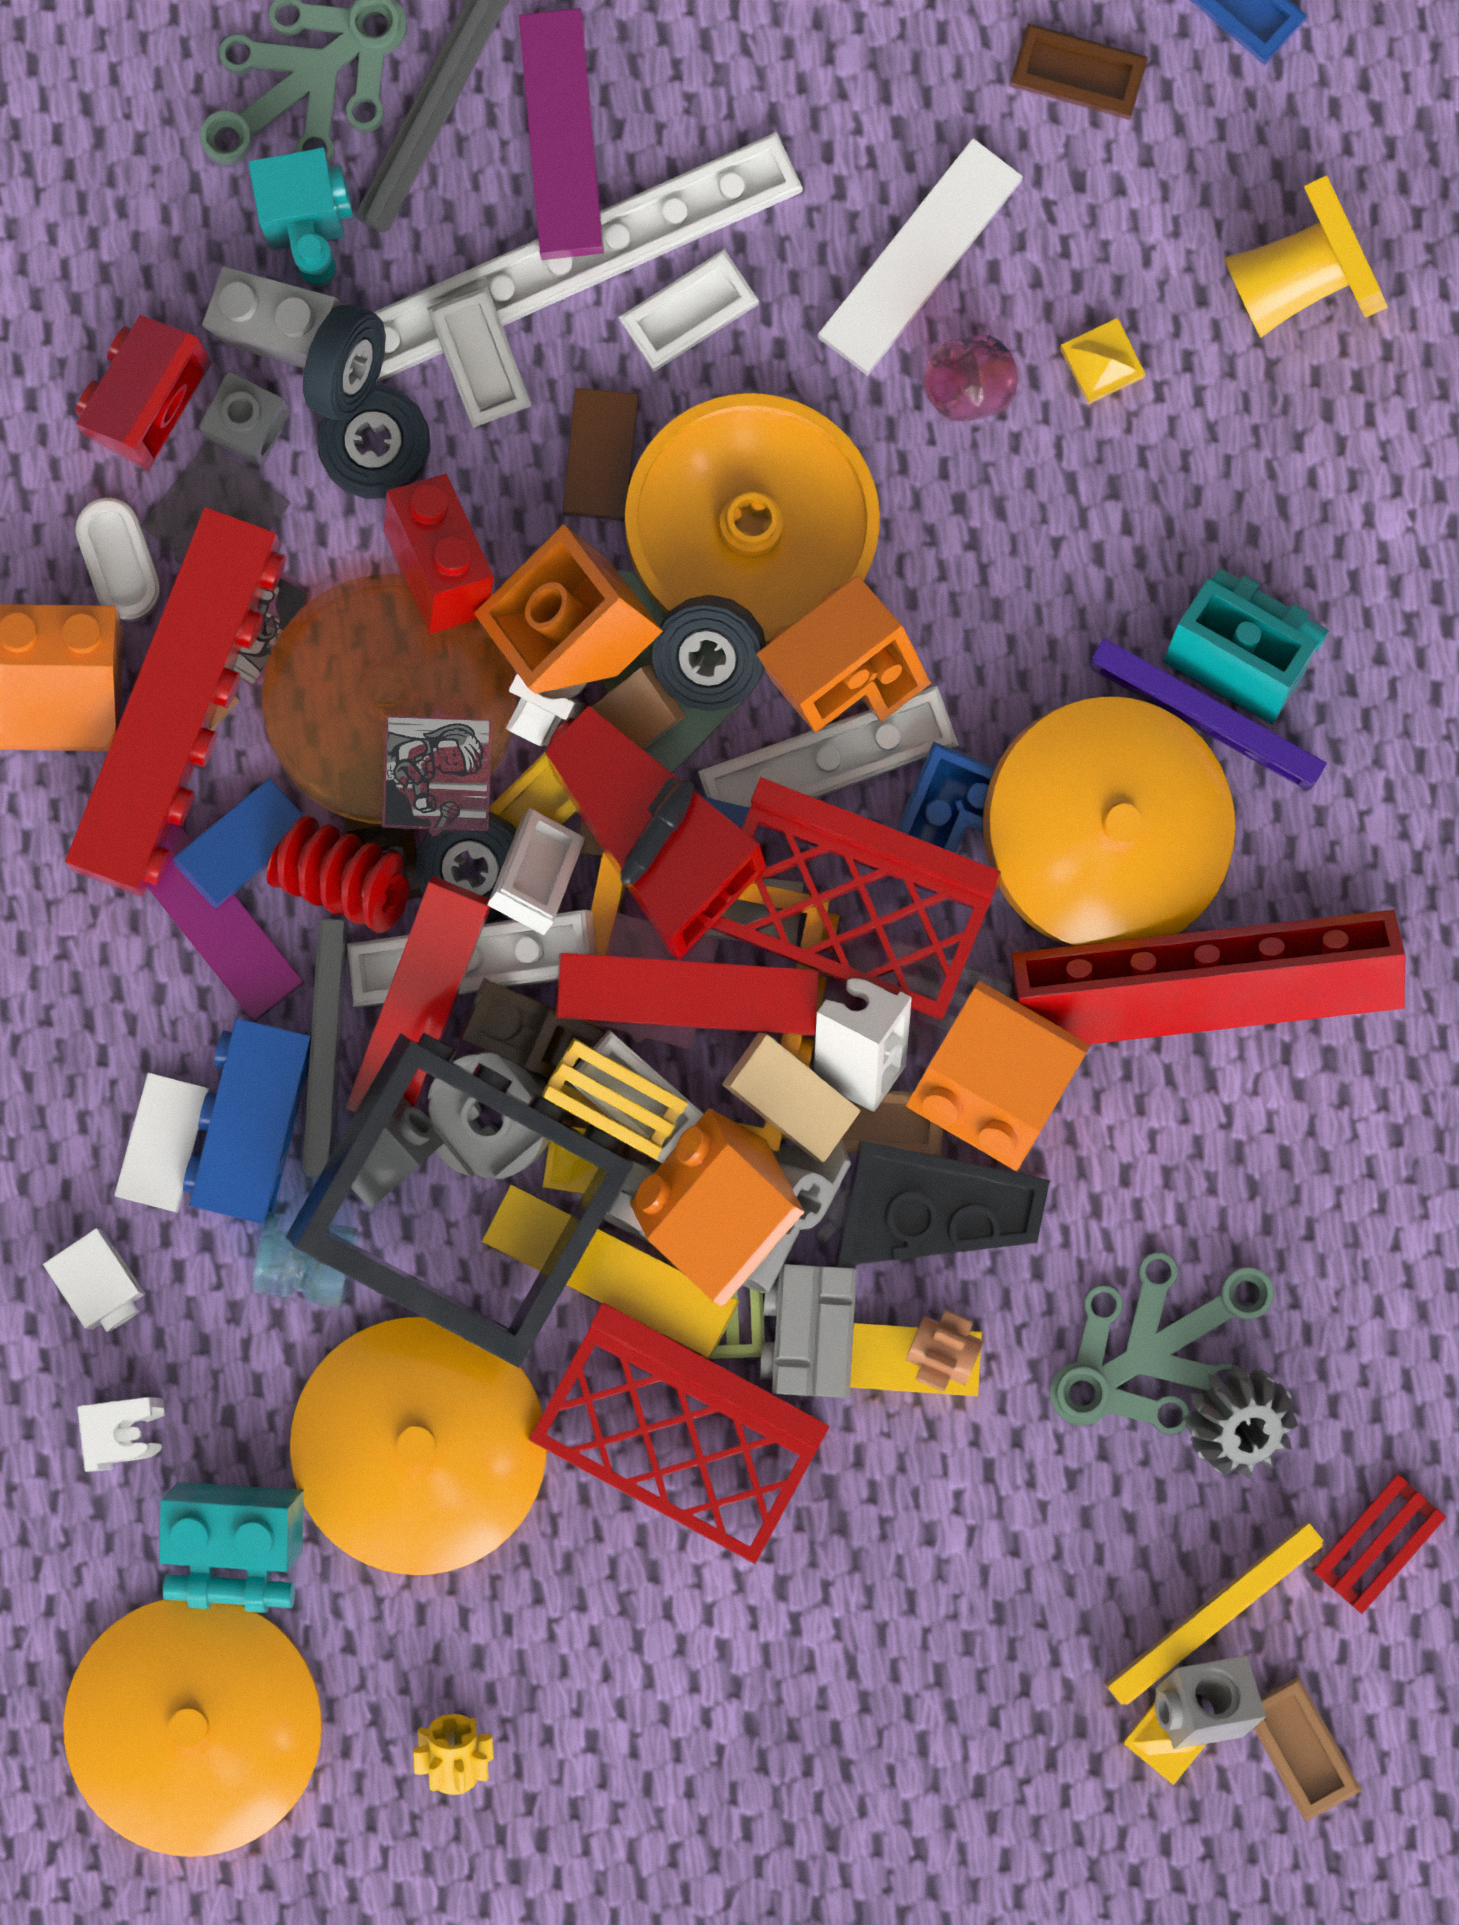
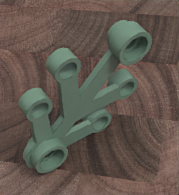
M275 0L271 4L268 12L271 26L282 36H295L303 29L341 34L323 49L253 42L248 36L243 34H233L225 38L219 48V57L222 65L228 72L242 75L250 72L252 69H261L291 74L241 113L223 110L211 114L204 121L200 130V141L207 156L213 162L224 166H232L242 162L252 149V138L309 94L305 131L297 142L296 152L304 151L305 146L311 141H322L327 145L326 155L329 164H331L335 157V148L333 150L334 145L330 138L338 71L358 55L356 94L347 102L346 116L351 127L359 132L368 133L376 130L384 119V109L379 99L384 57L395 51L402 44L407 32L405 13L396 0H355L349 8L303 4L300 0ZM285 6L295 7L300 12L298 21L291 26H283L276 20L278 11ZM372 16H381L388 22L386 31L379 36H371L364 30L365 22ZM236 44H243L250 49L248 60L237 65L228 61V50ZM362 102L372 103L377 108L376 116L369 122H359L353 116L355 107ZM230 130L239 135V143L233 150L222 151L216 146V139L223 131Z
M1157 1252L1146 1256L1140 1263L1141 1266H1139L1138 1270L1142 1286L1126 1352L1103 1366L1110 1322L1115 1321L1120 1316L1123 1309V1300L1119 1292L1110 1286L1102 1285L1093 1288L1084 1299V1311L1087 1315V1320L1077 1361L1062 1367L1055 1374L1050 1385V1400L1055 1412L1063 1420L1075 1425L1093 1424L1107 1413L1153 1424L1163 1434L1172 1435L1183 1431L1186 1428L1184 1417L1190 1414V1411L1182 1399L1175 1396H1165L1156 1401L1116 1389V1387L1136 1375L1142 1374L1209 1391L1211 1389L1209 1386V1374L1215 1375L1223 1369L1230 1371L1233 1364L1221 1363L1212 1366L1172 1356L1171 1354L1234 1316L1239 1319L1249 1320L1265 1314L1271 1307L1274 1299V1288L1269 1277L1255 1268L1238 1269L1226 1277L1219 1296L1157 1332L1167 1289L1175 1283L1178 1276V1268L1174 1259L1165 1253ZM1159 1259L1168 1264L1170 1277L1165 1283L1154 1284L1147 1278L1146 1268L1152 1260ZM1243 1281L1251 1282L1257 1287L1258 1299L1252 1306H1242L1234 1297L1236 1286ZM1100 1292L1110 1294L1115 1300V1310L1109 1317H1099L1091 1308L1093 1297ZM1079 1380L1087 1381L1094 1389L1093 1400L1085 1406L1076 1405L1069 1395L1071 1386ZM1174 1403L1180 1407L1182 1420L1176 1427L1167 1428L1159 1422L1158 1411L1163 1404Z

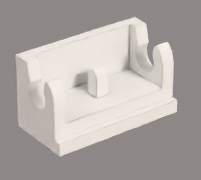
M863 979L847 980L846 990L854 997L863 998L868 1003V1006L861 1011H851L844 1004L825 1000L817 1012L814 1073L843 1097L875 1112L906 1067L912 997L901 991L896 996Z
M146 1397L77 1407L85 1472L113 1470V1463L150 1458L162 1449L160 1443H133L131 1440L139 1439L142 1431L138 1427L131 1426L137 1421L150 1422L165 1416L163 1398Z

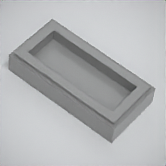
M487 286L427 308L472 428L532 406Z

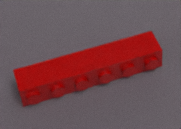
M204 507L67 854L65 863L73 872L143 898L149 883L156 886L160 884L171 855V850L164 848L172 824L180 827L183 825L193 801L194 791L187 788L195 765L203 768L206 766L215 746L217 732L209 729L218 706L227 709L234 698L240 680V673L234 671L233 668L241 648L251 650L263 621V614L256 612L264 589L275 590L285 566L286 555L279 553L281 544L275 532Z
M1394 909L1011 953L1014 1001L1088 1044L1405 1009V951Z

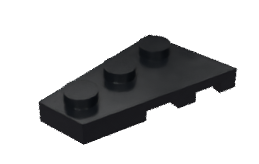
M859 1141L834 1267L1037 1243L1050 1180Z

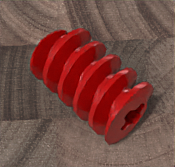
M310 815L302 816L293 824L290 831L283 836L275 846L267 867V884L273 888L281 887L283 891L291 896H302L310 904L324 906L326 910L335 915H345L347 919L358 925L366 924L368 928L376 933L386 932L397 923L405 911L410 890L408 879L402 876L404 864L403 857L400 854L391 851L382 856L381 847L373 842L366 843L361 847L360 838L352 833L345 834L340 838L339 829L331 824L323 825L319 829L318 820Z

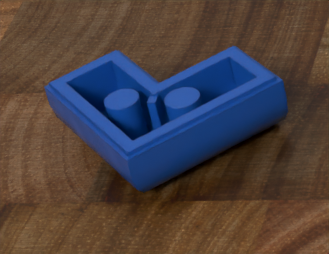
M932 742L896 830L956 853L967 826L983 832L984 803L995 767Z

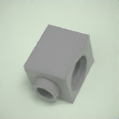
M1248 1655L1177 1668L1155 1688L1157 1693L1155 1698L1156 1716L1160 1726L1165 1731H1168L1173 1750L1242 1738L1266 1718ZM1195 1694L1204 1696L1211 1703L1214 1714L1204 1711L1199 1706Z

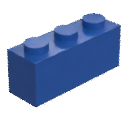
M238 1018L235 1019L232 1032L222 1031L214 1058V1067L223 1069L217 1094L207 1092L198 1123L199 1130L207 1131L202 1155H191L183 1182V1192L192 1194L189 1206L270 1226L309 1069L311 1036Z

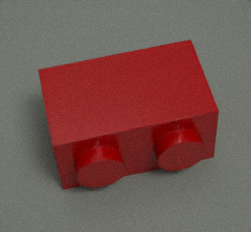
M447 473L388 490L383 532L429 634L477 620L478 618L474 613L491 597L494 576Z

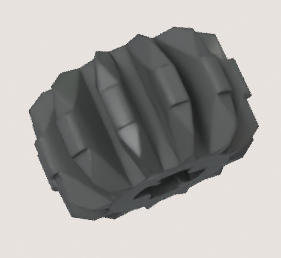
M1233 1364L1228 1378L1223 1381L1218 1376L1209 1374V1386L1211 1389L1207 1393H1191L1192 1404L1197 1410L1184 1417L1186 1428L1192 1435L1190 1440L1192 1441L1191 1446L1201 1459L1209 1461L1215 1471L1222 1473L1224 1476L1235 1468L1240 1475L1250 1478L1254 1466L1258 1462L1274 1469L1273 1456L1271 1454L1276 1449L1292 1450L1291 1439L1286 1432L1299 1426L1296 1420L1297 1416L1290 1408L1292 1401L1290 1400L1291 1395L1281 1383L1277 1384L1267 1371L1261 1370L1258 1367L1247 1374L1242 1367Z

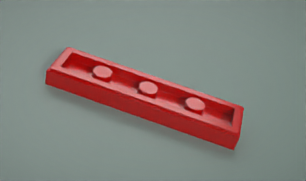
M433 876L428 882L348 1099L346 1109L356 1112L400 1033L416 1042L419 1041L423 1032L441 1041L491 907L487 905L489 898L436 876ZM419 1068L403 1094L404 1098L415 1108L428 1076L427 1072Z
M560 953L555 1019L813 1036L815 1035L819 970Z

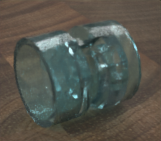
M268 1212L256 1255L252 1284L253 1292L289 1299L296 1291H300L303 1293L307 1303L343 1309L351 1278L294 1248L285 1236L296 1219L295 1216ZM330 1224L327 1229L328 1231L357 1246V1228Z

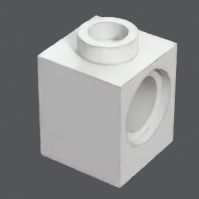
M94 1229L43 1264L85 1329L93 1330L102 1324L108 1333L139 1313L134 1302L146 1293L104 1230Z

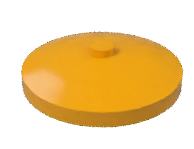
M744 393L718 397L700 403L671 420L658 432L641 455L633 472L625 505L624 528L626 545L634 571L650 598L666 615L671 609L689 598L705 595L729 598L753 614L763 628L767 645L776 632L784 627L793 626L816 608L824 595L832 589L843 587L857 575L864 582L877 548L880 511L878 496L870 470L857 447L837 425L816 410L797 401L768 394Z
M1097 697L1063 705L1033 721L1012 741L1000 758L987 789L983 812V838L990 867L1001 871L998 887L1016 913L1030 926L1053 941L1065 946H1077L1173 935L1186 929L1209 906L1225 879L1234 848L1235 811L1229 784L1220 763L1202 737L1188 724L1167 710L1148 702L1124 697Z
M407 1317L385 1321L370 1326L339 1344L324 1358L308 1379L299 1397L291 1426L290 1459L294 1481L297 1489L304 1490L303 1504L314 1523L328 1539L351 1557L369 1566L398 1574L426 1575L451 1571L473 1563L498 1548L521 1525L529 1513L539 1493L547 1462V1451L528 1440L541 1418L543 1410L538 1395L521 1366L518 1368L424 1317Z
M164 1599L147 1604L125 1615L104 1631L92 1644L73 1676L67 1694L63 1720L64 1745L72 1776L86 1802L98 1817L111 1829L139 1846L177 1856H207L223 1853L255 1840L275 1826L295 1806L304 1793L318 1761L323 1731L320 1695L312 1671L299 1648L274 1622L259 1612H246L244 1605L212 1603L210 1609L189 1608L187 1601Z

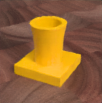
M1327 175L1304 186L1320 222L1259 248L1223 257L1261 338L1289 317L1350 285L1365 318L1388 308Z

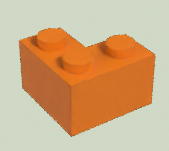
M858 575L843 587H837L829 591L820 600L816 608L793 626L780 629L771 637L767 646L756 653L771 682L815 733L859 699L882 722L931 684L901 623Z

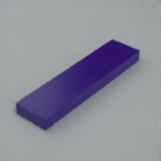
M1104 637L1091 659L1090 666H1092V671L1149 703L1167 710L1190 726L1306 791L1308 788L1312 789L1327 765V762Z

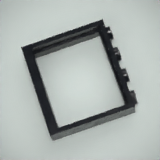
M424 1032L418 1042L400 1033L285 1237L294 1248L519 1368L634 1164L617 1153L623 1142L589 1123L583 1134L563 1123L568 1112L551 1101L534 1093L529 1103L508 1093L507 1091L513 1081L495 1070L478 1063L472 1073L451 1061L457 1050ZM418 1068L599 1167L509 1327L327 1230Z

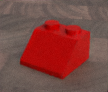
M139 315L132 329L124 326L114 338L107 354V359L112 361L100 383L92 380L87 385L77 403L75 413L80 415L76 425L83 435L149 471L212 363L197 337L183 330Z

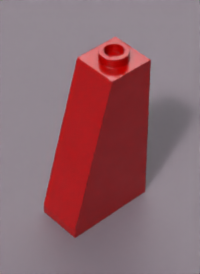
M587 706L576 719L570 718L558 726L549 740V747L545 753L554 777L621 877L620 872L626 862L625 857L651 819V814L648 811L649 806L669 778L681 780L590 706ZM694 791L690 807L677 831L671 834L648 871L635 884L626 886L669 952L680 961L764 871L766 865L760 844Z

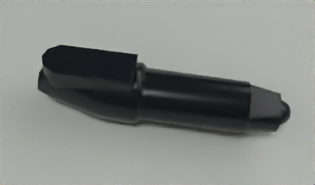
M672 777L665 782L648 808L651 814L650 821L625 857L626 862L620 872L622 884H635L648 871L671 834L677 831L691 804L694 793V784L688 780L679 781Z

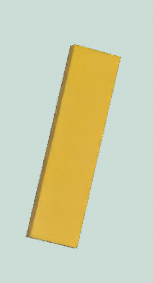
M510 1185L482 1242L541 1271L572 1215L514 1185ZM597 1229L566 1284L600 1303L604 1302L707 1358H712L740 1302L731 1297L723 1307L714 1303L680 1270L600 1229Z
M1303 1522L1104 1685L1121 1705H1128L1321 1548L1324 1540L1310 1523Z

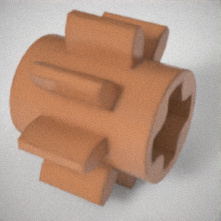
M946 1309L943 1311L939 1322L923 1316L905 1359L920 1366L915 1380L941 1391H945L949 1379L965 1385L983 1344V1340L969 1335L974 1321Z

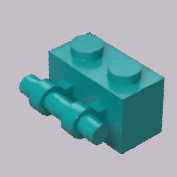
M324 147L248 161L258 220L270 250L291 247L292 256L301 278L313 287L328 285L336 275L337 265L326 240L345 237L342 219L353 217L347 180L344 179L342 166H330Z
M1219 567L1211 580L1207 579L1178 623L1163 662L1273 725L1301 682L1314 652L1319 651L1330 630L1309 619L1311 612L1293 603L1290 608L1260 591L1261 583L1244 574L1239 579Z
M177 1482L160 1500L159 1564L190 1566V1574H166L163 1583L164 1600L187 1601L189 1608L210 1609L212 1603L244 1605L246 1612L266 1613L269 1607L292 1608L295 1600L294 1582L271 1581L272 1571L287 1572L303 1552L304 1490ZM215 1567L247 1569V1579L215 1577Z

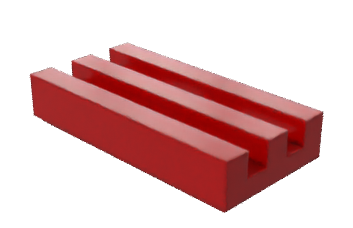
M1395 1474L1313 1568L1312 1572L1360 1614H1363L1445 1520L1446 1516L1439 1509L1431 1505L1423 1495L1415 1491L1399 1474ZM1399 1493L1407 1502L1343 1576L1339 1578L1331 1570ZM1417 1511L1422 1513L1426 1519L1360 1595L1351 1588L1414 1514Z

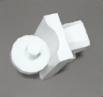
M517 674L509 692L521 697L506 729L538 746L545 745L549 747V740L563 720L576 719L584 711L587 704L571 698L580 694L587 683L535 694L528 689Z

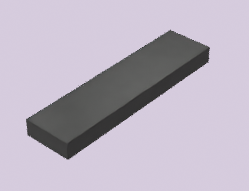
M322 919L321 922H318L302 1170L309 1178H319L335 1149L349 925L344 920Z

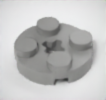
M473 1052L453 1061L472 1073L478 1063L495 1070L513 1081L507 1092L529 1103L534 1093L543 1097L542 1092L546 1087V1083L540 1074L493 1052ZM438 1078L434 1079L427 1098H431L428 1107L429 1120L433 1125L434 1131L445 1142L436 1150V1153L449 1167L458 1173L470 1177L477 1175L492 1179L507 1178L530 1166L544 1152L549 1142L547 1138L503 1114L500 1116L503 1122L500 1130L493 1124L482 1128L476 1120L482 1113L481 1107L478 1105L479 1101Z

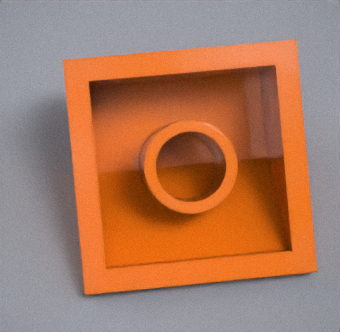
M565 524L474 613L528 689L535 694L618 676L663 632L609 559Z
M0 604V750L109 751L120 723L123 677L124 627L116 606Z
M979 980L926 1069L906 1107L1017 1171L1091 1045Z
M711 1108L705 1112L693 1127H690L682 1134L676 1148L654 1174L649 1175L643 1180L636 1195L629 1202L647 1240L710 1300L722 1307L804 1213L767 1140Z

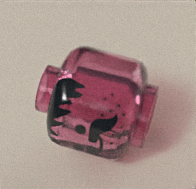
M973 335L946 341L935 348L927 360L923 380L924 390L936 410L951 421L967 422L994 416L1008 408L1016 395L1018 385L1017 365L1012 353L1003 342L991 335Z

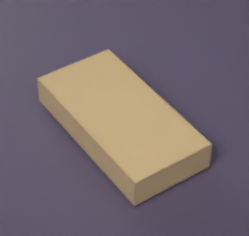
M764 1033L757 1034L722 1083L725 1088L815 1161L823 1163L861 1111L772 1037Z

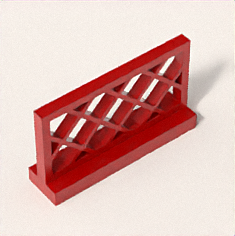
M760 777L751 798L750 809L741 829L752 838H754L758 825L783 834L793 857L765 868L751 883H756L769 916L747 925H742L721 916L710 929L803 966L819 970L821 973L846 983L849 979H863L896 996L901 991L912 997V1009L943 1020L987 910L991 906L999 886L1001 871ZM795 839L814 846V848L800 853ZM828 852L844 858L853 880L818 894L805 862ZM855 863L875 871L860 876ZM798 866L811 898L776 912L763 880ZM887 876L903 881L913 904L878 918L865 886ZM915 886L935 895L920 900ZM857 889L871 922L836 936L823 903ZM948 899L972 908L973 910L965 930L939 942L925 909ZM816 907L829 939L807 949L790 944L781 921ZM917 913L931 945L896 959L883 927ZM774 925L779 939L759 930ZM876 931L889 963L866 973L851 968L841 945ZM958 945L949 966L943 950ZM833 948L839 963L818 954ZM935 954L945 976L936 1001L910 991L901 968ZM893 972L899 986L879 979V977Z
M603 1302L528 1440L755 1565L830 1426ZM595 1346L620 1358L627 1384L590 1394L583 1368ZM629 1364L651 1376L634 1381ZM578 1379L583 1396L565 1401ZM659 1382H664L675 1388L683 1415L647 1425L636 1389ZM629 1391L640 1427L603 1438L593 1402ZM686 1395L708 1407L690 1412ZM586 1404L596 1438L595 1441L569 1448L547 1436L560 1411ZM718 1412L733 1420L740 1446L703 1456L693 1420ZM686 1422L696 1459L659 1469L649 1433ZM742 1426L764 1438L747 1443ZM642 1435L652 1472L628 1479L613 1472L605 1446ZM775 1443L799 1456L786 1480L760 1487L750 1450ZM598 1448L603 1466L580 1453ZM742 1453L753 1490L716 1500L706 1463ZM699 1466L709 1503L682 1510L669 1502L662 1476ZM655 1479L660 1497L637 1484ZM780 1490L768 1513L763 1494ZM755 1497L763 1524L751 1546H748L726 1534L719 1507ZM712 1510L717 1528L693 1515Z

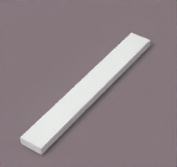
M777 132L601 210L604 254L542 260L539 251V240L536 239L375 311L374 313L383 321L386 333L385 355L377 382L444 353L427 310L430 306L487 286L501 325L504 326L803 192L800 181Z

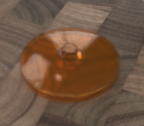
M377 574L350 580L327 590L304 606L291 619L274 645L267 663L262 689V710L266 730L277 759L299 789L309 798L338 815L366 823L385 824L388 717L489 721L488 745L481 744L484 751L482 759H488V761H482V768L478 770L477 774L461 777L454 773L443 774L439 769H435V778L431 780V782L485 783L499 766L512 739L513 732L507 730L506 727L518 705V696L509 692L515 679L514 668L478 619L429 634L403 574ZM420 744L410 749L408 759L414 760L415 756L425 752V745ZM457 746L438 748V754L437 751H434L435 767H439L440 763L442 771L464 770L463 758ZM473 750L474 755H475V758H476V762H477L478 767H479V766H480V765H479V759H478V757H477L475 751ZM430 756L425 758V761L430 760ZM432 761L427 764L428 771H433ZM473 761L472 772H475L476 767ZM425 762L421 763L422 768H425ZM410 764L407 767L408 774L418 783L420 775ZM427 773L429 776L426 775L425 777L430 778L431 773ZM400 777L399 780L406 785L408 777ZM424 782L421 783V793H427V784ZM397 787L400 793L407 796L411 807H414L415 796L413 788ZM429 788V793L437 801V808H440L446 801H454L460 804L469 798L463 796H471L476 792L472 790ZM429 797L428 802L432 801L434 808V800L432 797ZM414 815L415 817L421 818V819H428V818L434 817V816H417V815Z

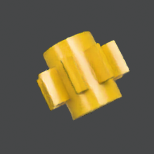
M447 1714L436 1718L429 1728L420 1727L418 1729V1747L413 1749L414 1773L421 1775L429 1773L430 1790H438L452 1795L463 1794L472 1789L478 1780L487 1781L489 1779L488 1762L493 1760L492 1734L477 1735V1722L475 1718L469 1719L460 1714Z

